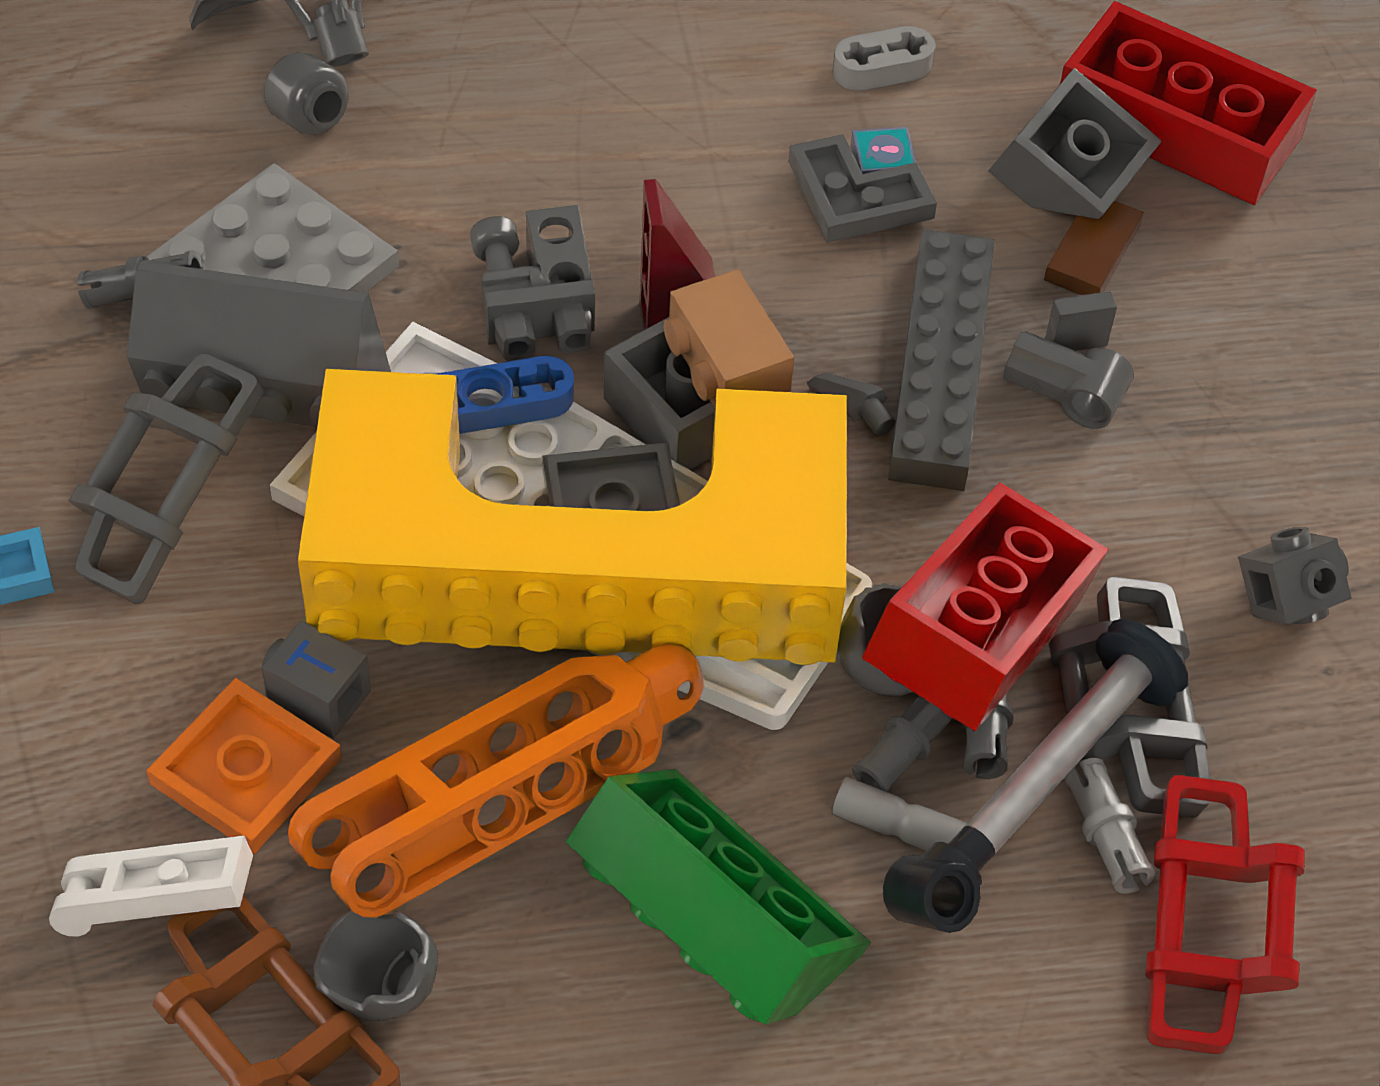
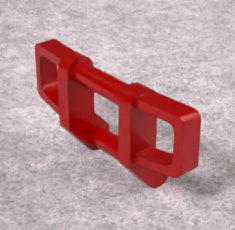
M1175 775L1170 779L1165 791L1161 840L1155 843L1154 866L1160 869L1154 950L1148 952L1146 956L1145 976L1150 980L1147 1039L1155 1046L1221 1054L1227 1050L1233 1039L1241 994L1291 990L1299 986L1300 963L1293 959L1296 885L1297 877L1304 874L1305 850L1298 845L1283 843L1250 846L1247 791L1241 784ZM1188 798L1225 804L1231 812L1233 846L1176 839L1179 800ZM1187 875L1242 883L1268 881L1264 956L1238 960L1182 952ZM1166 983L1225 992L1218 1031L1207 1033L1170 1027L1164 1019Z

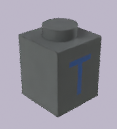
M302 620L286 639L280 638L270 646L262 662L266 697L334 739L371 692L367 655L326 633H319L317 628Z

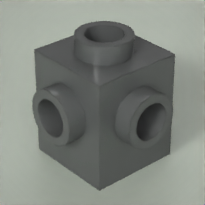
M1293 527L1274 533L1270 537L1271 544L1238 556L1252 615L1255 617L1286 625L1290 623L1307 624L1324 619L1329 615L1328 608L1352 599L1347 581L1349 565L1343 550L1339 547L1337 538L1310 533L1307 527Z

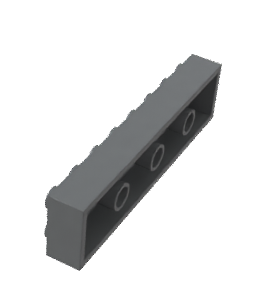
M922 229L888 480L960 491L965 490L970 464L995 239Z

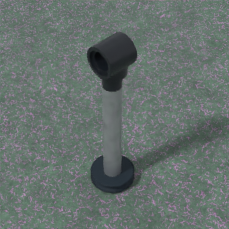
M1126 618L1113 620L1108 627V632L1101 633L1096 640L1097 654L1107 672L949 844L935 842L923 856L916 854L902 856L892 864L883 884V900L888 912L898 921L947 933L961 931L969 925L978 911L981 899L980 885L982 884V878L979 871L1133 701L1138 698L1145 703L1159 707L1168 706L1177 698L1176 693L1183 692L1188 686L1187 669L1182 658L1170 643L1156 631L1140 622Z

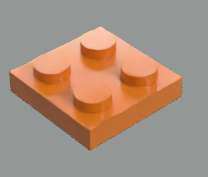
M235 678L146 772L151 786L227 837L245 836L251 852L255 854L339 763L342 756L340 744Z

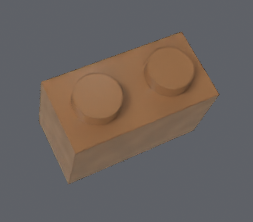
M739 269L670 292L669 319L665 320L663 324L666 341L674 355H683L690 367L694 388L703 401L709 399L715 408L717 389L791 392L795 357Z

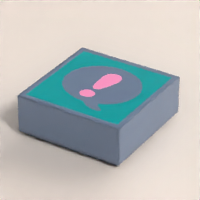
M908 127L852 130L851 149L863 174L916 163Z

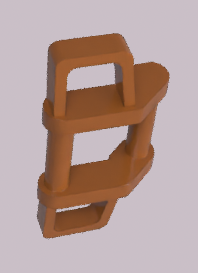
M244 895L240 907L175 914L169 919L167 929L171 944L190 975L179 977L161 989L153 1001V1007L168 1024L177 1023L229 1083V1086H312L308 1081L347 1053L351 1048L380 1076L369 1086H401L399 1068L365 1033V1026L349 1011H341L331 999L316 989V982L289 953L291 949L290 942L276 927L269 926ZM225 910L232 911L254 937L207 970L188 940V936L218 913ZM269 972L315 1024L317 1029L279 1058L251 1064L209 1015Z

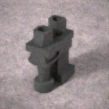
M572 205L526 211V251L530 266L515 268L512 256L519 247L516 225L512 220L506 217L493 216L477 222L470 231V238L475 256L485 261L487 272L482 276V297L488 344H498L506 361L529 358L535 353V339L553 336L557 338L559 350L564 351L566 354L588 351L590 348L591 332L595 331V289L591 279L579 206ZM550 225H562L569 229L568 237L545 240L541 238L540 232Z

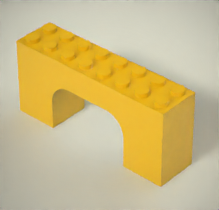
M326 369L298 555L306 623L317 628L319 633H326L341 642L352 639L390 640L400 645L431 642L458 644L466 648H481L486 645L524 647L536 652L552 649L590 650L600 655H612L619 652L643 653L660 645L673 644L690 649L694 656L723 657L736 662L750 659L789 660L800 665H810L817 662L835 663L846 594L847 395L717 389L711 476L705 487L689 501L670 509L660 511H629L510 505L483 499L470 492L458 481L460 438L456 375Z

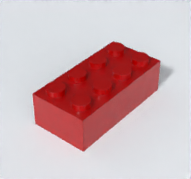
M1117 1L1111 4L1064 64L1060 81L1061 84L1074 68L1077 69L1161 140V143L1149 158L1254 206L1302 139L1317 92L1315 88Z
M999 482L891 598L861 659L882 671L891 680L902 684L932 703L947 716L960 721L976 732L1079 605L1109 549Z

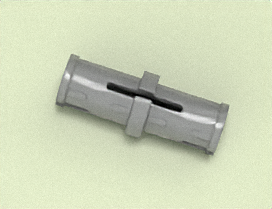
M1099 758L1081 760L1079 764L1086 778L1081 779L1075 767L1064 778L1085 819L1081 829L1087 842L1097 846L1111 876V883L1115 891L1121 894L1136 892L1140 890V887L1136 882L1134 874L1138 873L1143 884L1146 886L1154 880L1156 875L1135 834L1134 829L1136 828L1137 820L1132 809L1126 804H1121L1107 774V768L1103 760Z

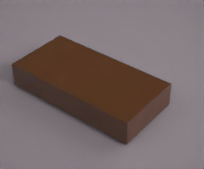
M1114 201L1099 219L1077 215L1047 265L1044 280L1080 295L1103 292L1136 235L1144 212Z

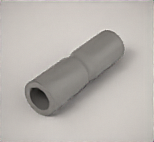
M845 777L832 809V815L884 835L897 836L903 842L928 851L935 842L949 844L967 824L922 805L908 804L899 796L849 777Z

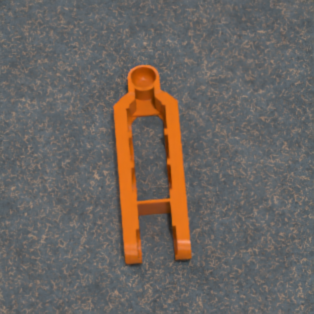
M664 644L651 648L627 662L617 655L570 658L309 799L297 809L291 818L288 829L289 843L309 867L332 869L330 875L332 888L354 913L370 918L387 914L597 795L609 776L638 773L654 764L662 745L663 726L691 711L700 699L704 684L699 661L690 649L673 644ZM689 681L690 689L688 694L682 698L678 697L677 691L680 685ZM572 692L573 702L568 713L561 719L549 721L547 712L552 700L560 693ZM515 723L517 731L512 743L504 750L491 752L490 742L495 731L504 724ZM621 730L622 741L618 750L609 758L597 759L596 751L601 739L611 731ZM457 754L459 756L458 769L453 777L443 782L433 773V769L443 757ZM563 762L565 771L559 784L552 790L539 792L538 782L543 771L551 764ZM505 795L506 805L501 816L490 824L479 825L478 816L484 803L494 796ZM331 819L341 820L342 827L337 839L327 847L313 848L312 838L316 829L325 821ZM375 863H384L385 874L380 884L368 892H356V881L362 870Z

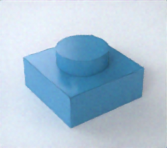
M40 527L1 535L0 605L54 593Z

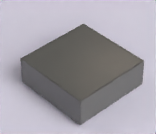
M1101 292L1055 299L1045 339L1074 351L1107 346L1117 310L1112 293Z

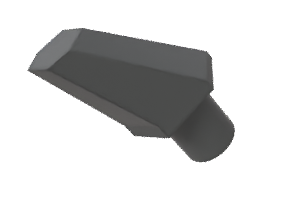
M826 372L814 376L807 382L809 388L817 394L847 395V415L853 422L863 418L876 436L885 435L894 427L896 421L883 405L887 396L882 387Z

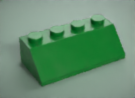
M676 769L609 776L565 841L583 858L582 865L591 876L605 884L613 885L631 902L630 909L640 921L654 929L662 930L680 947V956L690 967L702 974L711 975L730 993L729 999L732 1005L741 1014L751 1020L762 1022L764 1025L796 1016L854 963L871 944L870 940Z

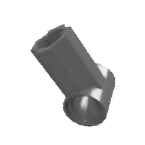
M1021 331L1005 365L1003 379L1061 402L1062 409L1072 421L1083 427L1100 429L1107 426L1113 418L1134 379V370L1125 357L1113 350L1094 348L1084 355L1027 331Z

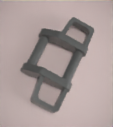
M200 354L192 360L162 398L138 392L131 393L123 407L127 414L87 483L85 485L78 484L69 499L72 505L93 516L76 560L75 566L78 573L89 582L134 604L144 602L170 551L175 549L183 535L179 527L220 455H229L237 441L236 436L264 393L263 386L254 375L209 354ZM214 375L242 387L219 425L182 408L207 377ZM149 426L167 429L197 443L156 515L110 494ZM113 523L152 541L134 576L127 582L115 579L98 570V562Z
M1110 577L1097 594L1099 623L1066 631L1051 638L1049 642L1051 661L1054 666L1059 667L1066 715L1089 691L1085 665L1100 661L1096 651V640L1101 633L1108 632V627L1113 620L1120 619L1119 601L1145 604L1152 607L1156 613L1159 626H1145L1156 631L1170 643L1185 665V660L1189 657L1190 650L1175 593L1170 585L1160 582ZM1189 681L1188 686L1183 692L1176 693L1177 698L1174 702L1166 706L1169 720L1121 715L1081 759H1105L1116 756L1119 753L1130 802L1137 811L1163 814L1166 789L1157 788L1151 783L1144 756L1184 760L1186 776L1210 779L1205 731L1203 726L1196 723ZM1182 798L1179 800L1178 816L1197 817L1210 801Z

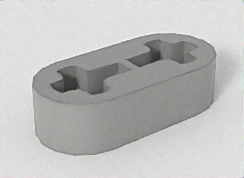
M914 26L897 27L845 38L837 44L834 51L833 78L839 85L854 91L869 90L924 78L931 72L936 47L935 40L929 32Z

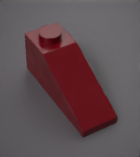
M647 179L643 183L639 304L643 328L646 330L669 317L671 291L715 277L712 257L656 179Z

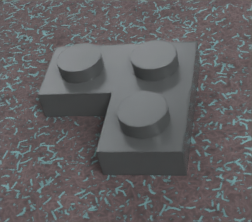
M843 134L790 145L788 162L827 243L935 219L937 202L917 163L863 174Z

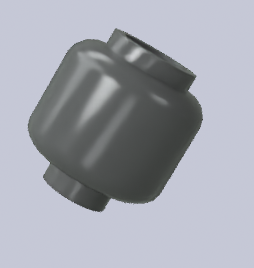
M296 52L284 56L273 66L267 75L264 86L265 103L271 114L301 134L318 135L327 132L335 126L344 115L349 100L348 85L343 75L329 64L309 53Z

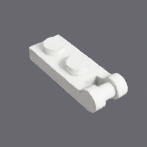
M236 836L72 858L67 862L61 880V886L65 893L57 896L49 917L50 925L54 930L63 935L78 937L90 931L92 924L240 907L253 854L245 836Z

